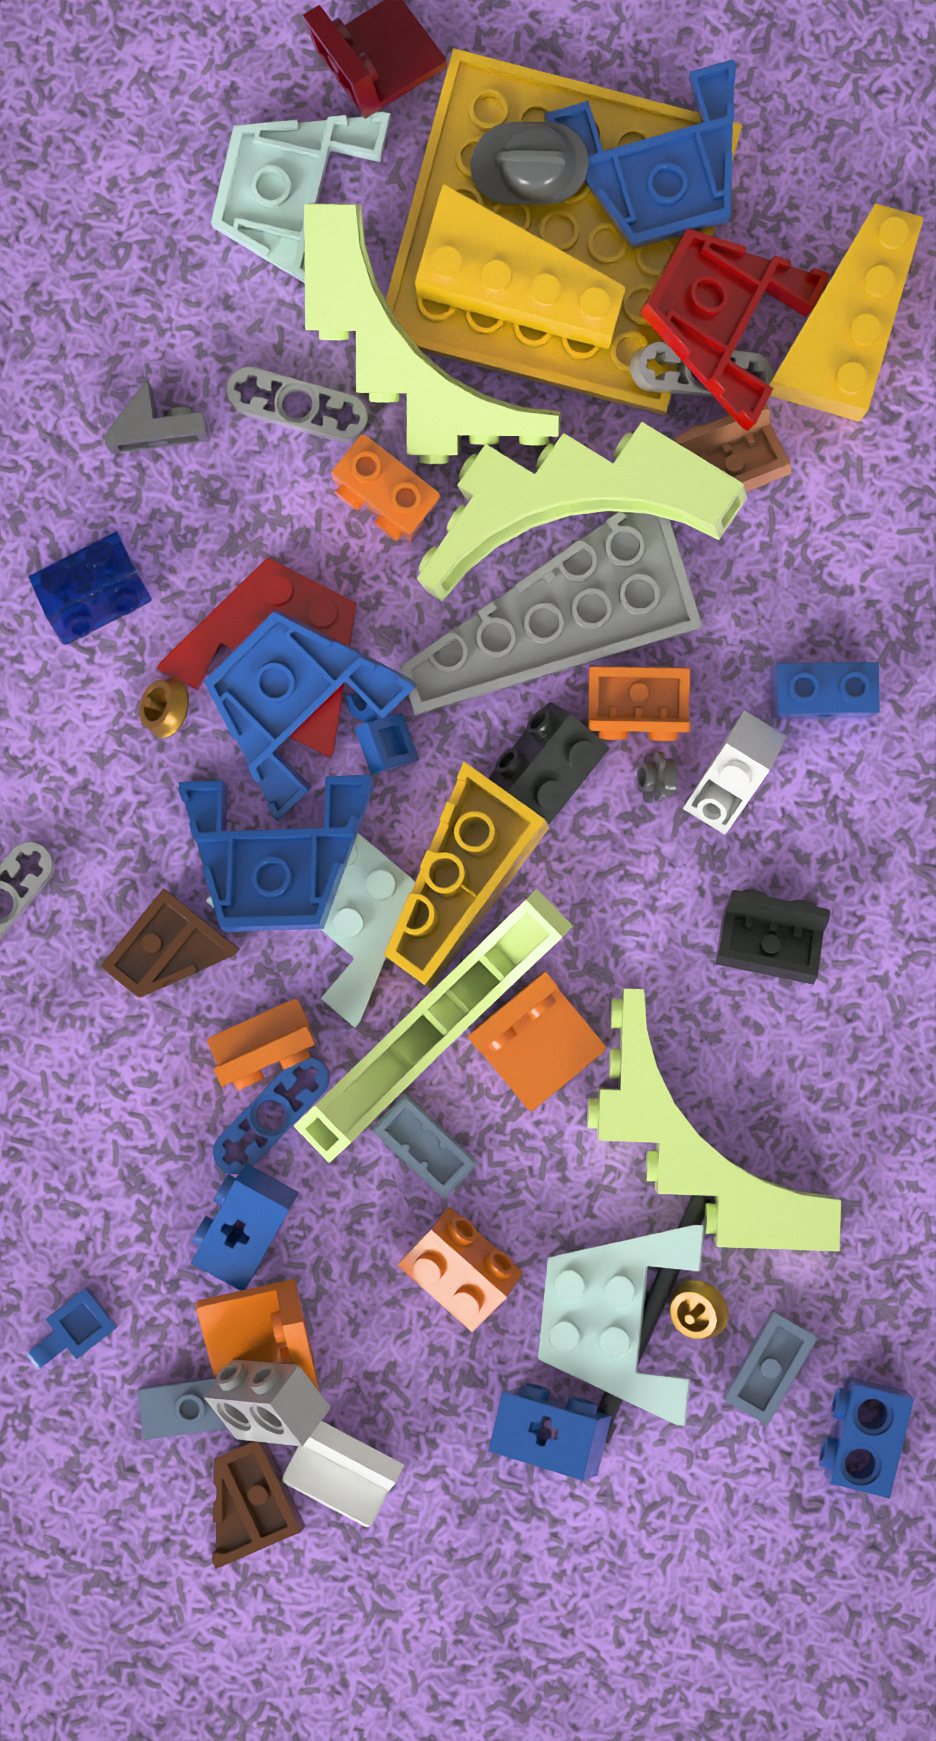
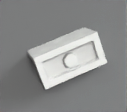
M321 1421L304 1446L297 1447L282 1477V1482L359 1524L370 1527L389 1490L397 1482L404 1464Z

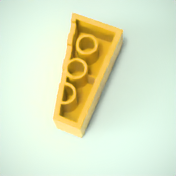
M442 184L415 280L417 297L609 350L626 289L624 285Z
M875 203L769 386L774 388L770 396L855 421H861L870 406L924 217Z
M464 761L458 773V780L449 802L447 801L440 817V824L429 850L427 849L420 865L421 870L412 892L408 895L384 953V956L430 989L440 979L550 828L544 818Z

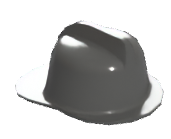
M510 122L497 125L483 134L474 147L470 165L472 179L479 192L491 201L503 204L547 205L563 202L576 194L586 179L589 162L587 149L580 136L567 126L552 122Z

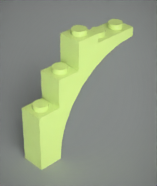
M304 204L305 330H319L320 340H348L349 331H356V393H369V401L398 402L399 393H407V455H419V463L445 464L449 463V455H458L461 451V435H469L470 444L481 445L498 444L499 436H519V444L548 445L549 436H559L561 432V411L521 407L484 395L450 376L418 348L395 319L377 284L365 244L362 204Z
M643 422L640 423L634 434L628 432L620 440L614 452V458L616 459L614 463L563 433L556 444L550 443L542 451L536 463L537 472L533 474L485 444L478 455L473 454L466 460L459 474L460 482L457 486L469 503L467 506L461 505L453 513L447 525V531L449 532L439 547L434 546L425 554L419 565L420 574L417 580L426 592L443 602L464 575L498 546L533 527L579 514L603 511L648 513L685 523L720 540L747 500L746 491L742 482Z
M536 889L318 1101L294 1127L330 1163L486 1009L551 949L573 925Z
M621 988V998H612L611 1028H620L619 1049L610 1048L609 1079H618V1088L598 1087V1098H588L587 1128L596 1129L598 1141L656 1143V1151H647L646 1181H655V1191L658 1194L714 1196V1204L706 1203L704 1230L705 1234H713V1243L717 1247L840 1251V1199L832 1195L795 1191L760 1179L725 1159L698 1135L674 1103L657 1068L647 1031L644 989Z

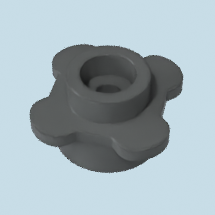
M656 752L654 756L647 753L637 770V786L639 791L643 792L644 802L652 803L653 799L661 802L664 798L673 797L678 782L675 760L673 758H665L663 752Z

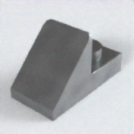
M146 380L105 433V445L111 454L206 442L210 441L208 422L204 413H195L193 407L171 408L164 411L165 417L157 418L153 388L150 382Z

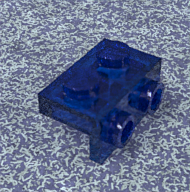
M117 531L28 576L47 620L65 645L89 635L91 632L124 615L134 612L152 600Z

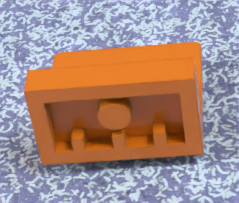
M543 971L467 1034V1038L482 1053L530 1111L540 1106L606 1050L605 1044L562 994L557 984L546 971Z
M295 1279L196 1301V1312L214 1377L232 1360L296 1364L301 1367L319 1391L311 1343Z

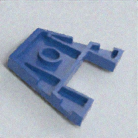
M734 59L690 71L689 82L702 123L606 151L602 149L589 101L545 113V122L565 125L580 136L587 149L589 162L584 182L632 250L681 236L687 228L699 231L729 222L733 157L734 81L736 74Z
M278 609L273 611L204 680L232 738H236L249 764L247 767L255 783H259L269 803L267 805L269 811L277 821L312 786L276 749L344 682H347L383 719L417 686L411 678Z
M371 775L325 776L323 828L226 831L228 786L223 780L179 782V793L187 809L191 833L199 849L204 866L202 868L218 923L222 930L225 932L324 929L374 789V779Z

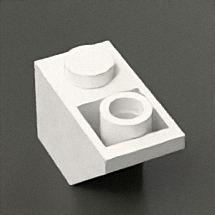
M744 710L683 809L721 833L726 834L770 771L787 736Z

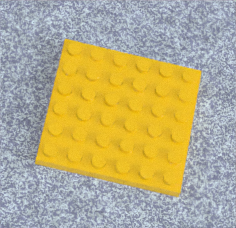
M453 48L386 296V301L395 319L422 352L665 416L671 394L646 391L637 386L630 373V362L635 352L640 348L656 342L666 343L644 319L640 311L681 236L632 250L585 182L576 194L560 203L547 205L503 204L491 201L479 192L472 179L470 163L476 144L483 134L495 126L510 122H545V113L589 101L604 151L702 123L699 113ZM733 122L732 162L742 124ZM442 184L624 285L626 289L609 350L417 297L415 280ZM715 226L699 230L698 232L713 236ZM656 357L647 361V369L655 371V378L659 374L668 371L676 372L678 363L672 366L660 365L657 363Z

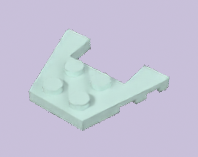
M376 112L366 119L364 117L347 118L346 115L330 116L327 120L298 123L297 120L234 125L212 215V227L305 283L304 204L318 203L329 153L333 151L381 162L391 121L390 113Z
M359 833L354 842L324 929H321L354 958L321 999L355 1028L361 1022L385 962L386 956H384V953L408 895L411 894L415 881ZM210 896L206 902L214 908Z
M692 1225L548 1257L538 1359L675 1425L685 1426L690 1378L638 1372L648 1266L700 1271L705 1226Z

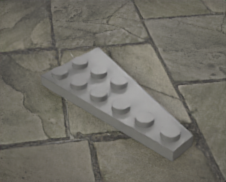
M617 512L590 534L576 541L521 580L501 597L487 604L477 614L401 665L402 674L411 678L417 684L408 694L414 715L424 714L700 630L703 626L670 519L648 513Z

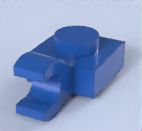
M358 693L347 696L350 712L354 717L364 722V724L356 727L355 731L371 775L401 768L419 760L402 713L392 716L390 712L382 719Z
M86 1287L45 1319L54 1332L33 1347L26 1355L38 1370L66 1348L75 1359H78L115 1330L118 1325L91 1290Z

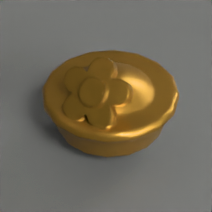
M170 677L166 680L152 682L145 689L139 705V716L142 724L155 737L165 739L173 736L183 725L189 709V693L186 685L180 679Z
M688 1280L678 1285L672 1293L670 1302L671 1320L676 1329L683 1335L692 1339H710L719 1335L727 1326L729 1317L727 1302L721 1292L712 1284L701 1280Z

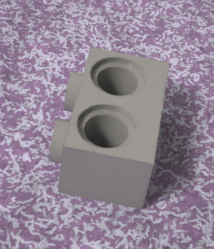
M232 1360L219 1371L216 1376V1382L204 1396V1399L236 1439L302 1447L331 1408L305 1372L296 1364Z

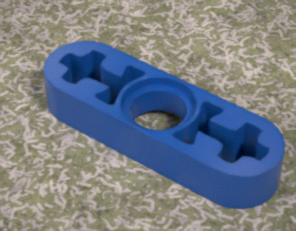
M311 1056V1058L283 1070L217 1138L213 1147V1157L218 1167L226 1173L239 1174L246 1163L254 1166L326 1091L330 1081L327 1066L320 1059ZM300 1066L302 1069L307 1070L314 1066L319 1071L315 1077L319 1087L315 1091L309 1087L304 1088L295 1097L296 1100L303 1102V1106L299 1110H295L290 1099L284 1094L275 1091V1088L280 1083H283L288 1091L298 1080L297 1075L294 1073L296 1067ZM267 1100L278 1101L285 1108V1122L277 1129L265 1128L258 1120V1108ZM245 1119H248L252 1129L260 1136L267 1138L268 1142L262 1147L258 1140L254 1139L245 1150L246 1155L249 1157L248 1161L243 1163L237 1159L230 1163L224 1157L229 1151L224 1143L227 1139L235 1143L240 1141L249 1132L247 1129L240 1127V1124Z

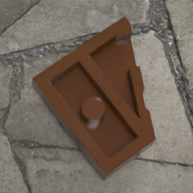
M163 888L100 967L136 997L143 998L236 955L240 948Z
M247 1441L219 1453L214 1458L213 1483L216 1486V1499L213 1502V1523H216V1550L212 1553V1563L215 1569L296 1535L305 1528V1523L287 1485L282 1482L283 1476L266 1442Z

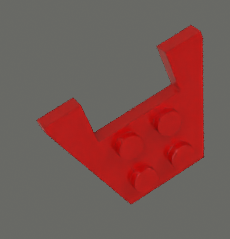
M687 228L677 241L640 314L743 429L749 431L757 423L774 389L730 360L764 291L806 317L814 309L830 274L817 268L807 272L791 267V260L775 255L769 260L746 253V246Z
M267 557L160 661L157 670L172 678L180 679L184 684L198 691L221 646L224 645L235 650L276 609L351 647L357 603ZM344 683L290 736L291 739L330 759L335 751Z

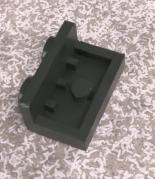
M549 702L544 709L539 710L531 717L527 724V730L516 744L499 757L495 770L489 776V780L540 815L549 825L610 747L572 713Z
M753 889L743 891L732 890L723 911L715 964L814 985L818 977L823 934L829 922L831 911L817 907L816 904L807 900L787 901L768 897L764 892Z

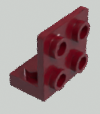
M384 0L345 25L340 18L331 21L320 4L303 14L315 51L364 119L447 68L445 56L403 0Z

